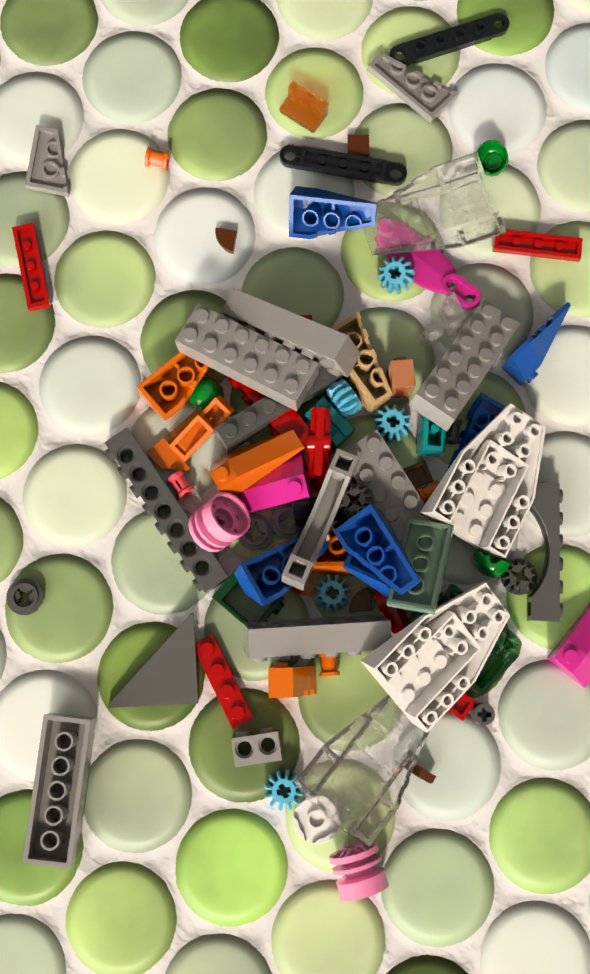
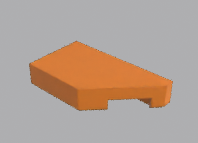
M164 438L147 451V454L161 470H183L184 472L191 470L169 447L170 444Z

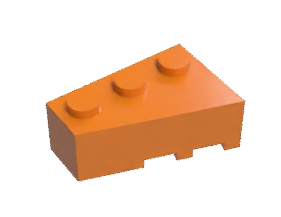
M274 662L273 667L268 668L269 698L300 697L303 694H317L316 666H288V662Z

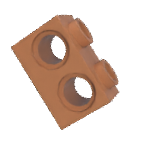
M396 357L393 361L389 362L386 377L392 391L391 398L411 397L416 386L413 359Z

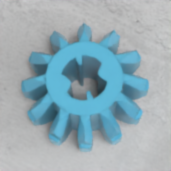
M392 256V262L390 263L388 260H384L386 267H379L378 269L382 273L377 276L378 280L382 281L380 286L383 289L387 288L390 294L394 289L397 294H400L402 287L408 291L407 283L413 284L414 279L411 276L415 275L414 269H410L412 267L411 262L405 263L404 257H401L397 262L395 256ZM396 272H399L400 277L396 276V279H394L393 273L397 274Z
M345 380L336 381L327 388L329 400L345 419L354 416L361 409L359 398Z
M393 404L392 410H390L388 405H385L384 412L378 410L376 414L379 418H374L373 423L378 425L374 428V431H382V438L387 435L389 443H391L393 436L399 442L401 435L405 437L408 435L406 429H410L412 424L406 421L411 416H403L405 408L397 411L396 404ZM390 419L394 420L395 427H390Z
M326 574L327 583L319 578L317 581L322 588L313 586V590L320 592V594H315L312 597L313 599L321 598V601L316 605L318 608L323 603L326 604L324 612H328L330 605H332L334 613H337L338 608L336 604H339L344 609L346 605L341 600L350 601L351 597L344 595V593L350 592L351 588H342L347 580L344 579L339 584L337 582L339 579L338 574L335 575L334 581H331L330 574ZM332 587L333 591H338V595H335L336 599L331 600L330 596L325 595V591L328 592L327 588Z
M278 769L276 770L277 779L272 775L268 776L269 781L273 784L265 783L264 788L272 791L267 792L264 796L265 798L273 797L270 802L271 807L276 802H279L278 810L282 811L283 804L286 803L288 810H291L292 804L290 801L297 805L300 803V800L295 795H304V791L296 789L303 786V781L294 783L298 777L297 773H294L290 778L288 777L289 769L285 770V776H282L281 771ZM281 784H284L285 787H290L291 790H288L287 795L277 791V789L280 790Z

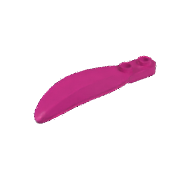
M387 219L381 220L378 223V240L390 262H392V256L396 257L397 262L401 257L405 258V263L410 261L412 264L410 269L415 271V275L411 277L416 285L429 291L446 295L465 310H473L479 306L481 301L480 291L458 275L452 263L436 247L399 223ZM456 286L455 289H450L449 287ZM471 298L473 301L467 302L466 299Z

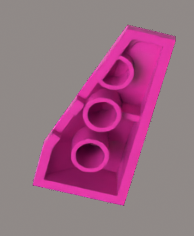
M303 452L297 453L237 495L245 504L249 513L314 497Z
M590 603L547 657L583 688L590 682Z

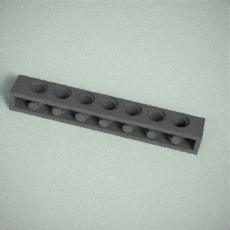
M125 428L104 442L108 447L105 452L111 461L116 460L120 465L117 470L123 479L129 478L133 484L129 488L135 497L141 496L145 502L142 507L149 517L153 515L157 520V523L154 524L161 535H167L170 540L167 544L174 554L178 552L183 560L180 561V564L187 573L191 571L195 579L192 582L198 591L204 590L205 593H209L228 579V575L214 554L204 550L194 541L189 531V517L130 430ZM126 452H133V458L130 461H123V455ZM145 470V477L141 480H136V472ZM151 488H157L158 495L152 499L148 498V491ZM164 506L171 508V512L167 517L160 516V509ZM175 525L183 526V533L179 536L172 534V529ZM189 543L196 545V551L192 555H187L184 551L185 546ZM201 562L209 564V569L204 574H200L197 571V566Z

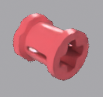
M183 470L174 473L166 480L167 484H171L178 494V500L187 497L195 490V487L193 485L190 486L183 476Z

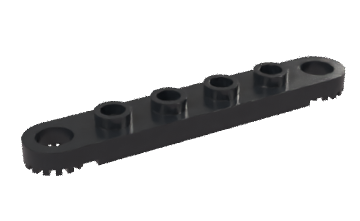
M502 13L492 14L395 45L390 50L389 56L396 59L394 57L395 53H403L405 59L396 60L406 66L427 61L505 35L509 27V19ZM495 21H501V24L503 23L504 27L496 28L494 27L493 22L495 23Z
M293 144L285 145L280 150V162L287 168L393 186L403 184L407 176L406 167L400 164V162H390L384 159L306 146H294ZM293 152L296 157L293 161L285 159V154ZM392 170H399L402 176L395 179L391 177L390 172Z

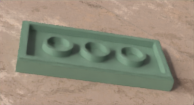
M407 518L401 545L421 582L403 595H400L390 587L386 602L388 607L435 615L454 531L453 525Z

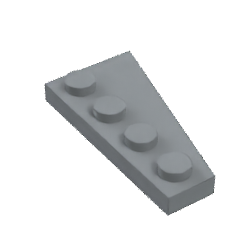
M384 53L379 54L367 67L369 73L429 123L440 115L459 94V92L453 89L450 92L443 88V84L436 80L434 83L423 77L424 74L417 70L416 72L408 70L405 64Z

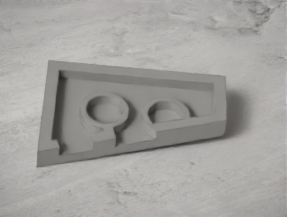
M36 125L25 189L69 197L58 129Z

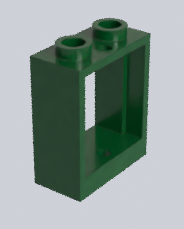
M233 572L212 598L243 624L249 621L224 600L239 583ZM284 597L276 599L257 622L268 621L267 619L272 613L277 615L285 606L282 603Z

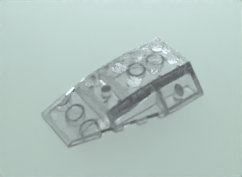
M475 152L436 165L423 176L413 179L407 186L394 191L391 196L378 201L376 225L363 228L372 255L460 248L506 233L499 211H494L483 181L484 169L478 153Z
M387 695L323 744L294 783L308 801L345 833L367 847H371L398 810L402 801L401 798L405 789H407L410 781L409 778L414 766L417 764L418 756L429 732L427 733L414 725L393 699Z

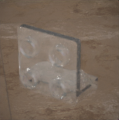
M454 292L446 295L440 309L441 312L439 314L443 322L423 331L419 342L421 347L425 345L431 347L437 344L440 338L446 335L449 338L460 332L459 329L463 325L466 313Z

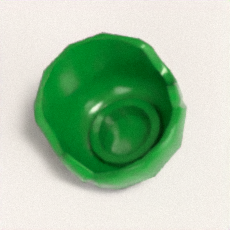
M487 140L479 146L475 155V162L479 171L486 176L492 177L499 175L505 170L508 165V152L499 141Z
M202 377L189 397V402L195 408L204 410L215 397L221 395L224 398L223 388L214 379Z
M479 549L474 553V565L480 573L487 577H500L511 565V562L506 558L492 559L489 554L486 555Z

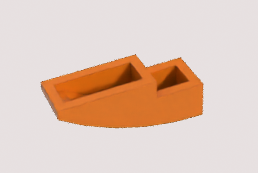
M221 395L215 397L177 436L169 447L186 462L215 434V427L227 421L236 410Z

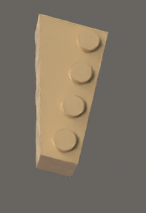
M358 311L332 327V329L348 335L361 353L349 376H342L352 387L369 414L388 403L392 396V391L383 369L379 366L376 352L372 349L368 339L369 335L366 328L364 329L362 318Z

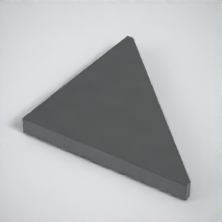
M191 613L111 700L108 708L197 704L199 702L194 613Z

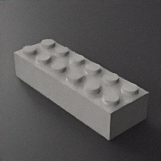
M233 289L221 311L225 317L319 363V368L323 366L327 368L329 373L338 377L340 374L348 377L361 354L348 335L237 289Z
M483 300L417 391L409 406L445 431H448L521 323L486 300Z
M199 303L175 339L179 352L295 411H298L319 375V363Z
M378 430L343 450L359 457L352 480L355 484L361 483L371 489L374 495V506L382 511L400 543L407 518L434 522L420 513L425 503Z
M380 614L243 623L244 652L249 659L253 658L254 662L267 661V657H277V660H290L291 656L300 655V658L303 659L315 658V654H324L325 657H337L338 653L347 652V655L351 656L361 655L362 651H370L371 653L392 638L391 620Z
M56 713L43 715L22 863L70 869L77 863L96 718Z

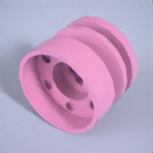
M220 492L192 513L188 526L192 538L201 548L208 552H219L248 531L251 519L245 504L237 496L227 492Z
M377 842L351 844L329 856L330 863L336 865L332 868L333 873L345 875L336 881L341 900L353 901L380 893L389 886L384 868L372 867L382 860L380 854H375L379 851Z

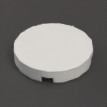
M313 794L306 796L294 810L293 823L295 831L303 840L313 844L329 841L335 836L340 824L337 806L324 795Z

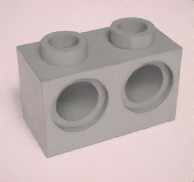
M273 726L259 728V733L250 734V730L238 731L236 736L231 738L235 767L282 760L279 731L273 730ZM263 739H273L275 747L272 750H265L262 747ZM243 741L249 742L252 747L251 752L248 754L241 753L239 751V743Z

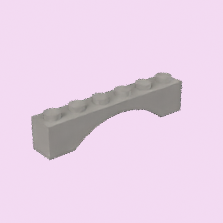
M337 448L310 516L284 568L281 582L304 591L359 461L358 456Z

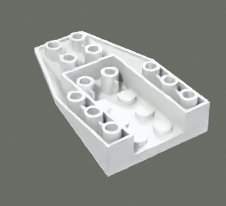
M508 404L460 451L420 513L434 522L453 525L454 535L479 549L484 554H489L491 558H506L535 499L546 427L513 404Z
M482 582L438 606L435 615L423 614L360 661L408 719L428 733L476 681L510 615L487 583Z

